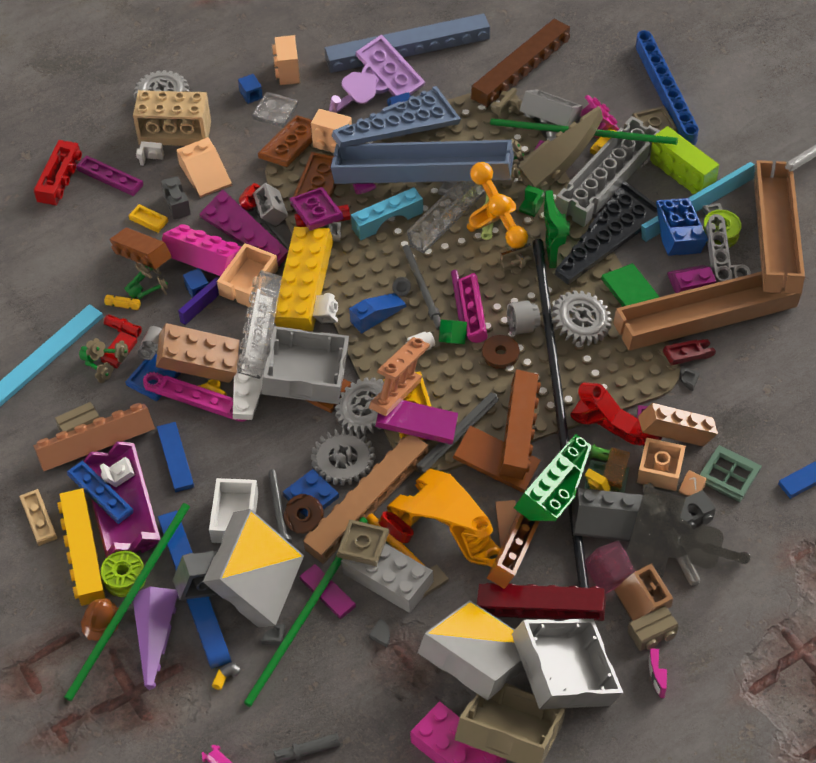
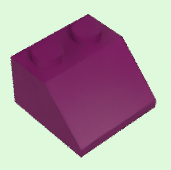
M704 265L667 272L675 293L716 283L711 267Z

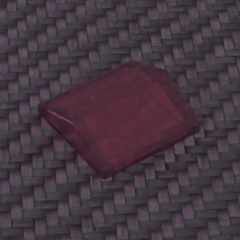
M620 541L598 547L586 559V567L596 587L605 588V594L614 590L631 574L636 572Z

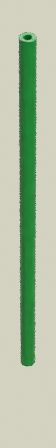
M494 118L490 120V125L550 132L562 131L563 133L569 129V126ZM599 129L594 134L597 137L678 144V138Z
M186 503L181 505L64 696L68 701L73 700L189 510L190 506Z
M361 517L359 522L367 523L368 520ZM335 557L245 699L244 704L248 707H251L338 570L343 558Z

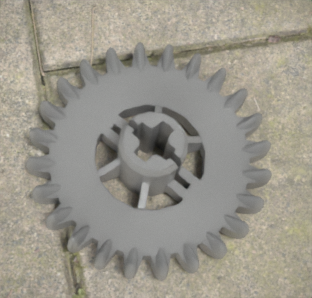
M173 71L151 72L150 75L146 74L144 78L139 80L140 82L136 83L134 98L136 100L138 90L189 92V85L183 76H179L178 73L173 74Z
M573 290L572 294L566 292L565 295H560L559 299L555 301L551 317H554L552 320L553 324L557 322L555 330L562 328L560 336L567 333L566 341L572 336L573 344L579 339L580 346L583 345L585 340L589 346L592 340L594 344H597L598 340L602 341L604 336L608 335L611 329L610 323L612 322L610 318L611 313L606 311L607 305H602L603 301L597 300L596 295L592 297L589 292L585 294L584 291L578 293L576 290Z
M368 377L364 378L363 381L358 379L357 384L352 382L350 388H345V393L341 392L339 404L335 406L337 411L335 416L338 418V423L345 430L348 429L350 432L351 429H354V432L357 434L361 429L363 434L366 435V430L369 428L371 433H374L373 426L376 424L378 412L369 409V405L382 391L384 384L382 379L376 380L375 377H372L370 381Z
M343 428L341 435H339L335 429L334 436L327 432L328 439L321 436V443L315 442L316 448H312L313 454H311L312 467H314L319 476L322 478L326 477V482L333 480L334 485L338 482L341 485H345V482L351 485L352 480L359 482V477H366V473L371 472V467L375 465V449L371 447V441L367 442L366 435L360 439L359 431L357 435L353 436V430L351 429L350 433L346 435ZM352 460H357L356 463L352 465ZM330 461H335V467L330 463Z

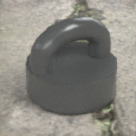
M405 277L396 278L392 285L394 293L399 296L407 295L411 289L410 281Z

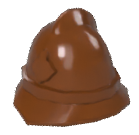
M107 598L93 600L88 605L81 621L82 633L88 640L99 641L118 607Z

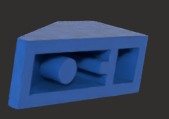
M395 293L364 299L349 308L350 322L362 334L405 308L406 304Z

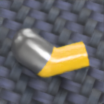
M232 662L217 671L212 687L221 690L226 677L229 675L233 677L238 676L240 667Z

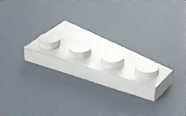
M238 358L237 373L234 376L233 419H253L260 394H262V379L267 359H261V365L243 361V358Z

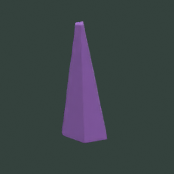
M148 587L139 591L133 600L144 685L148 690L156 687L154 680L156 673L161 668L159 664L161 655L166 650L172 627L170 625L171 617L176 612L175 603L179 596L177 590Z

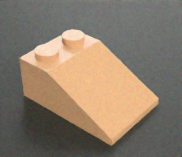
M209 138L177 149L179 165L200 198L232 186V182L216 148Z

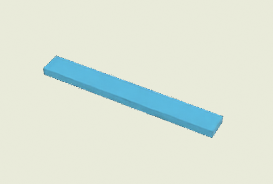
M749 162L689 197L695 212L701 210L704 205L715 202L754 179L755 164ZM658 216L641 225V235L645 242L661 233Z
M89 304L0 381V407L103 318V313Z

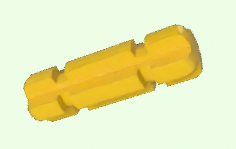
M107 294L104 299L105 305L108 306L114 305L115 307L127 309L131 307L133 310H139L141 306L140 300L134 298L131 300V298L114 297V295Z

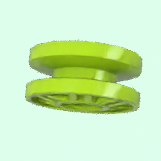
M718 209L711 211L703 221L702 227L705 234L706 224L710 216L719 214L725 220L728 247H732L737 243L741 231L739 217L728 210ZM713 240L715 244L721 245L719 240Z
M118 551L109 555L104 560L101 566V577L109 593L118 597H126L144 567L140 556L130 551Z

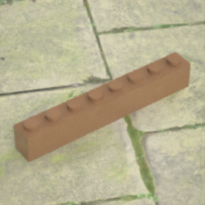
M407 435L402 437L393 450L388 451L385 458L372 468L369 475L363 477L359 481L358 486L354 490H350L346 494L345 499L340 504H336L326 518L320 520L313 532L311 531L305 536L303 541L305 551L324 564L338 550L349 520L359 521L361 517L366 518L369 514L374 513L417 468V463L429 453L428 444L416 436Z

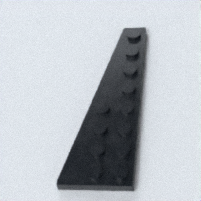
M624 181L619 190L614 193L612 199L607 202L602 212L590 224L585 234L580 237L579 242L573 246L569 255L556 268L555 275L567 285L572 283L640 233L642 224L658 216L656 204Z

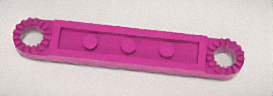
M149 372L150 374L147 373L143 378L144 388L150 392L233 419V398L155 372ZM153 379L158 381L156 385H150L148 382ZM233 419L239 422L246 421L242 419Z

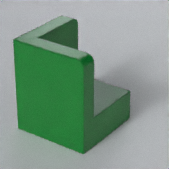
M527 185L525 198L519 207V212L535 217L544 203V190Z
M441 319L439 342L465 344L467 322Z

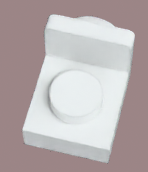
M141 141L140 148H137L136 157L139 159L140 165H144L146 158L163 160L164 151L162 143Z
M126 457L110 467L104 463L100 465L102 479L114 487L119 486L135 475L130 460Z

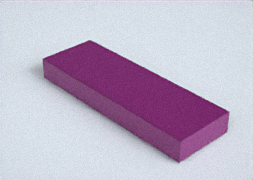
M314 564L299 577L314 592L325 573ZM332 580L319 598L339 619H342L356 607V603Z

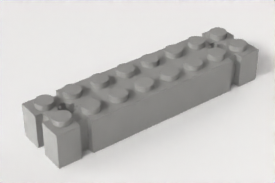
M631 116L625 122L624 128H620L618 132L655 135L660 130L650 125L645 127L643 126V121ZM610 138L568 183L567 189L563 188L557 194L555 201L557 209L561 214L572 216V221L585 227L592 219L593 213L597 214L614 193L619 190L622 183L626 182L648 158V153L651 154L652 142Z

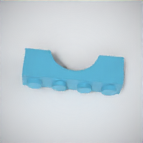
M413 187L351 214L352 230L360 240L376 234L379 227L391 217L401 215L408 220L423 213V198Z

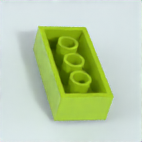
M668 126L655 134L656 136L678 138V144L652 142L650 161L675 179L680 185L688 189L693 195L717 181L720 164Z

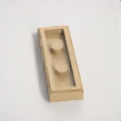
M36 489L20 495L21 503L38 546L58 539L39 490Z

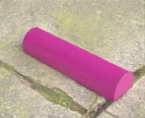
M475 273L459 279L458 283L464 319L467 322V337L471 342L480 343L485 341L488 335L478 278Z

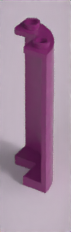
M118 441L109 453L90 452L84 460L100 478H102L100 465L104 463L110 467L124 457L130 460L135 473L133 477L117 487L107 483L134 510V513L121 523L117 524L92 500L106 558L118 551L134 553L141 551V553H144L161 540L134 443Z

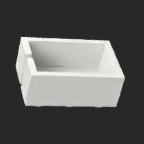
M216 478L209 526L211 543H222L223 535L233 512L251 509L256 513L258 501L257 480Z

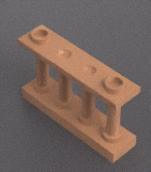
M412 337L378 369L377 373L385 376L382 391L370 402L369 409L387 416L421 382L422 376L415 373L418 358L430 347V344L420 338Z

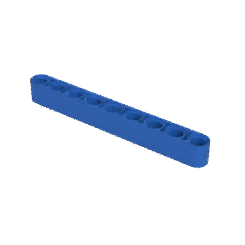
M646 30L639 31L636 40V50L663 105L673 120L677 133L691 144L696 145L699 128L652 34Z
M177 510L157 516L163 535L177 514ZM182 522L167 544L175 570L178 568L182 555L193 553ZM209 597L186 599L210 668L214 669L231 663V658Z

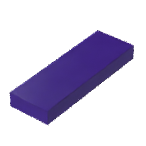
M218 277L214 278L178 310L182 324L186 325L219 296Z

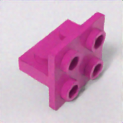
M585 96L589 104L581 111L580 116L583 117L599 106L603 119L597 129L608 130L611 127L618 131L619 128L616 125L618 122L612 115H609V108L604 103L601 105L596 97Z

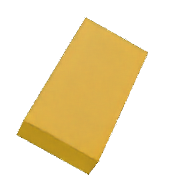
M140 204L128 215L129 220L157 233L168 223V217Z

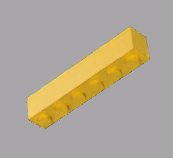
M82 488L60 493L61 502H57L59 513H63L64 518L60 519L62 530H66L67 535H63L64 543L70 549V552H66L68 563L73 566V569L69 570L72 582H76V586L73 587L75 599L79 598L81 606L90 604L93 600L105 598L87 499Z

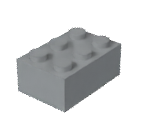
M536 89L525 91L520 111L525 113L524 116L540 118V121L550 124L552 122L556 125L569 126L574 122L578 123L583 106Z

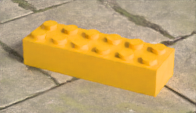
M294 227L273 312V319L277 327L313 331L316 320L313 316L316 295L322 294L333 245L330 228H317L310 231L308 227Z

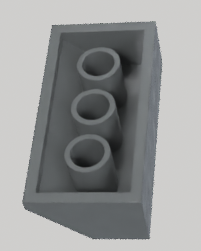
M585 488L577 489L575 498L572 500L573 535L653 543L658 517L657 497Z

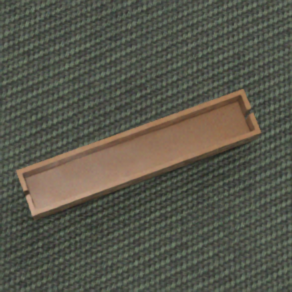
M756 160L754 187L763 292L781 293V290H784V293L802 294L805 272L794 173L785 169L786 162L776 161L774 177L770 178L773 161Z
M761 271L616 308L613 324L619 335H622V340L627 349L631 351L795 308L798 306L801 294L784 293V290H781V293L763 292Z

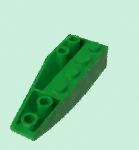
M575 434L524 492L514 506V509L530 521H556L575 498L591 445Z

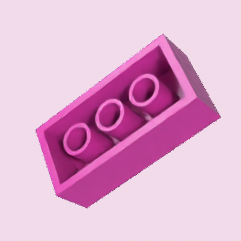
M184 224L162 235V241L166 243L172 259L218 276L223 274L241 249L235 242H226L221 237L207 235L204 231L193 230L190 226Z
M440 701L411 730V743L435 763H506L505 758L454 740L460 717Z

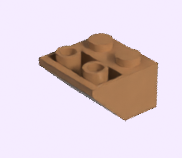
M652 563L631 574L614 589L632 621L661 607H672L673 597Z

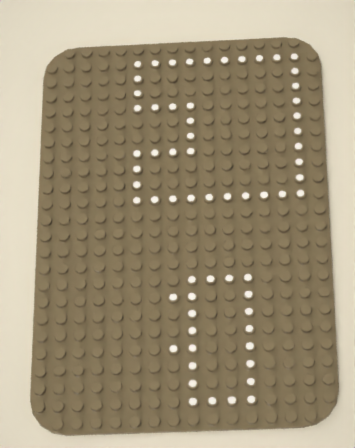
M471 93L447 100L461 118L460 123L457 125L366 143L513 139L514 142L517 141L520 144L521 152L524 154L523 158L526 159L535 150L540 140L546 141L540 130L490 125L491 118L499 119L498 114L492 113L491 105L485 107L472 100ZM521 111L518 113L512 112L505 118V120L535 123L533 118L524 116L525 113ZM313 142L288 167L268 161L265 169L267 184L278 189L281 193L288 213V217L284 221L291 235L293 234L294 227H297L294 215L297 212L293 207H290V198L294 195L311 152L334 156L332 152L314 148ZM518 159L513 160V164L516 163L518 167ZM566 172L547 189L553 190L554 202L556 201L557 194L563 188L567 189L568 183L571 181ZM521 174L516 184L513 183L512 177L511 180H492L499 194L506 195L515 202L516 210L510 215L517 226H521L527 231V243L532 244V241L535 239L543 240L551 310L560 295H565L566 292L572 294L573 290H576L578 293L580 291H584L585 294L589 292L592 297L596 295L597 300L603 301L602 305H607L606 311L611 313L610 318L612 322L610 323L611 329L608 335L604 336L602 341L598 340L597 344H594L592 340L589 346L586 340L580 346L579 339L573 344L572 336L566 341L567 333L560 336L562 328L555 330L557 322L553 324L567 428L571 429L583 425L576 422L570 416V413L580 400L578 390L579 386L584 382L603 385L623 410L656 400L671 392L679 381L681 367L680 364L671 365L662 352L665 346L670 345L669 342L665 341L629 351L622 340V335H619L613 324L616 308L622 306L601 280V277L605 273L623 267L615 253L612 252L567 285L555 275L556 268H549L545 244L544 203L535 217L519 212V207L524 201L525 189L527 187L523 183ZM467 181L464 188L458 192L456 199H452L438 194L443 182L374 183L376 185L375 190L363 194H356L352 183L336 184L331 199L336 206L347 204L350 216L355 212L413 187L423 198L422 214L408 220L401 215L391 217L379 227L376 234L360 240L352 230L351 220L339 222L341 223L340 242L333 241L321 295L331 293L338 302V311L335 316L338 318V323H333L339 335L349 336L347 354L358 378L361 381L368 377L369 381L372 377H375L376 380L385 379V376L377 373L378 369L405 345L407 338L424 331L426 333L431 332L435 340V346L425 351L418 358L415 372L421 371L432 407L458 413L456 423L458 425L489 393L497 394L498 402L473 427L504 441L511 383L514 373L518 369L539 374L538 382L541 383L539 393L536 394V397L539 398L537 409H534V413H537L535 425L532 424L535 434L530 442L557 434L558 427L535 257L533 261L527 262L526 267L523 269L515 266L503 270L500 249L508 248L510 250L513 248L506 243L505 235L507 230L501 219L494 222L492 238L490 240L482 239V228L474 232H470L467 229L471 214L485 204L486 192L483 186L473 181ZM566 216V221H570V235L567 236L566 244L560 245L558 248L557 267L569 255L573 246L579 242L580 237L588 230V227L594 220L593 217L583 227L572 221V216ZM404 245H409L434 305L439 309L440 319L459 321L451 271L457 270L459 279L472 273L477 275L488 335L487 339L496 335H506L518 343L520 349L519 359L513 366L510 365L506 366L505 369H497L487 365L482 357V346L485 341L480 343L471 342L467 337V332L465 344L439 342L440 330H437L434 321L429 317L428 307L404 253ZM398 277L407 278L411 283L410 292L405 296H399L406 304V307L361 334L350 322L349 308L364 299L394 293L392 287L394 280ZM526 300L530 301V303H535L540 311V325L531 333L513 335L507 321L508 303ZM498 350L496 351V353L504 354L505 351ZM383 429L393 450L400 440L399 433ZM465 434L429 469L446 472L465 465L453 459ZM429 439L422 440L428 444L429 452L439 443Z

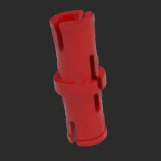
M110 314L104 318V325L115 328L118 332L122 331L136 338L142 332L141 326L132 324L127 319H120Z

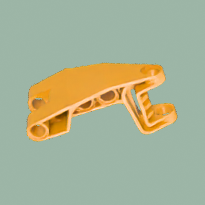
M428 469L416 480L415 486L419 492L415 496L400 494L387 505L389 512L397 515L409 526H412L421 517L436 519L450 526V532L464 557L471 563L492 567L496 558H489L493 555H498L500 551L499 546L491 539L490 534L493 532V527L489 518L451 474Z

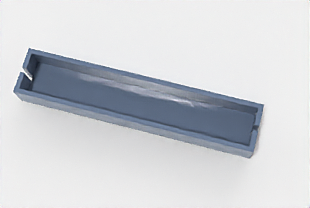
M512 140L363 143L341 148L336 144L331 171L334 184L472 181L470 176L472 166L478 162H485L492 167L493 178L491 180L503 181L511 180L514 153Z

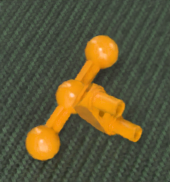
M478 162L474 164L470 171L471 179L474 183L483 186L489 201L471 214L467 229L470 232H474L501 219L507 230L505 235L506 243L514 249L524 247L528 241V233L523 227L517 226L510 215L516 210L515 202L510 197L498 193L491 180L493 178V170L488 163Z

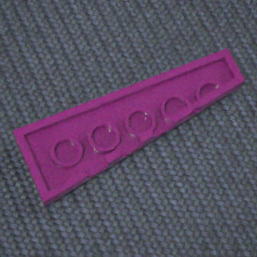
M223 189L199 213L202 219L242 245L246 243L277 255L278 267L287 258L288 250Z

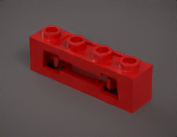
M58 140L34 188L37 202L57 206L59 200L62 199L64 189L69 185L70 177L75 173L76 165L82 158V151H80L78 143Z

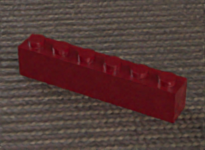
M494 583L479 584L477 605L495 617L567 620L594 619V621H604L605 588L596 586L583 588L578 586L558 587L556 585L537 586L534 584L516 585L509 583L505 589Z

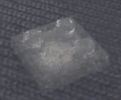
M266 92L252 114L253 119L284 128L298 106V101Z

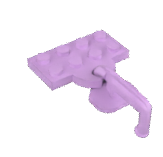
M381 34L356 51V56L365 65L362 73L352 72L343 78L342 87L348 95L342 99L336 95L332 96L329 111L338 113L354 101L359 104H365L375 97V93L380 94L389 91L392 96H397L409 92L411 95L423 87L425 81Z

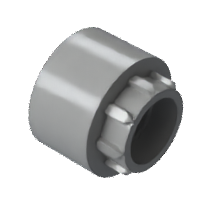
M528 300L508 303L507 321L513 335L531 333L540 325V311L535 303H530Z

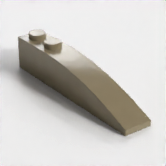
M599 106L581 117L579 123L574 122L569 125V129L564 133L562 131L557 133L556 138L552 141L547 140L518 165L524 185H530L545 192L553 182L561 178L562 174L586 148L603 119Z

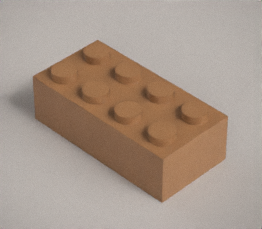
M166 323L159 333L156 367L230 383L237 373L239 340Z

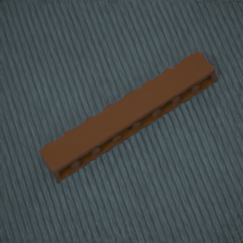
M554 18L475 82L471 87V99L485 107L490 106L494 101L496 102L503 91L507 92L512 86H515L518 81L526 77L530 71L537 68L541 62L548 59L553 52H556L559 47L569 41L570 26Z

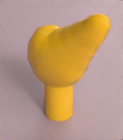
M211 379L204 384L198 385L199 387L227 396V393L220 389L221 383L218 380Z

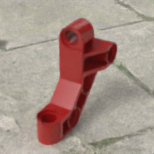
M584 382L579 386L578 394L580 400L570 413V416L576 422L588 425L597 423L633 445L645 446L646 438L661 441L662 437L643 433L639 419L621 409L603 385Z

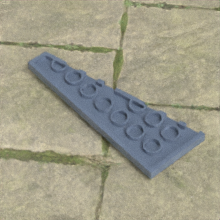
M434 86L432 90L422 91L420 95L416 97L411 96L405 102L399 101L383 108L380 113H372L370 117L364 120L362 118L358 119L355 124H347L333 130L332 137L341 148L457 125L460 123L461 118L437 86Z

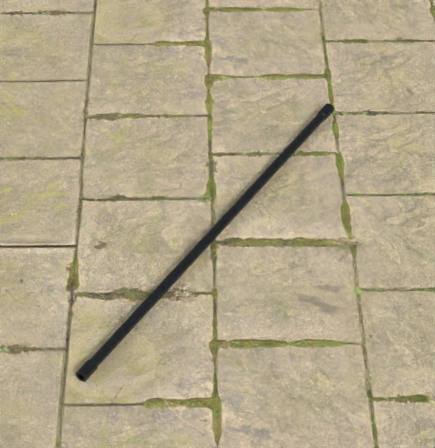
M535 239L532 241L533 253L536 261L560 450H562L569 442L554 325L552 323L553 318L551 317L552 310L544 259L543 240ZM571 502L568 505L578 585L579 587L589 588L582 536L573 535Z

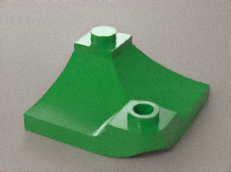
M553 190L545 191L544 202L545 244L549 268H557L558 248L560 245L566 244L567 236L570 235V221H566V215L561 214L557 209Z

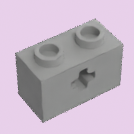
M264 183L253 193L261 219L277 226L288 217L278 189Z

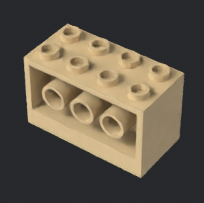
M138 90L133 118L139 144H141V141L162 143V145L187 146L209 138L211 117L207 92Z

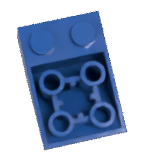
M690 198L657 200L656 206L661 238L667 255L701 253L708 238Z

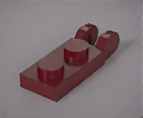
M696 339L668 345L662 351L671 365L703 358L707 359L716 354V350L713 347L708 348L711 344L708 339Z

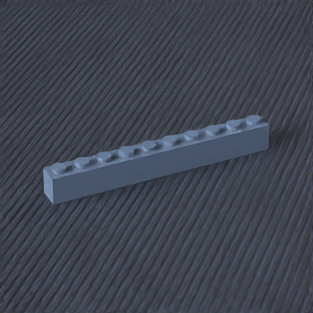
M479 14L382 36L402 57H408L490 39V25L485 14ZM378 36L325 47V60L330 73L365 66L356 56V51Z

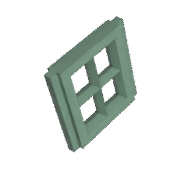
M719 445L700 475L706 478V486L741 502L762 466ZM722 458L733 463L730 470L716 465L718 459ZM736 466L750 472L746 479L733 473ZM713 468L726 474L723 481L709 475ZM730 476L743 482L740 489L726 484Z

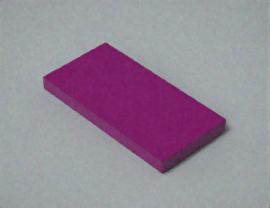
M402 400L387 416L378 413L375 427L452 445L458 413Z

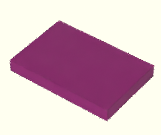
M323 187L290 198V204L310 231L343 219L342 212Z

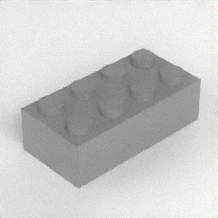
M386 543L377 567L347 559L341 560L344 575L408 613L412 612L434 582L433 570Z

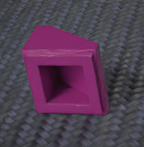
M352 183L356 194H363L376 188L374 183Z

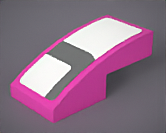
M651 648L649 654L651 680L659 697L665 698L667 669L659 668V649Z

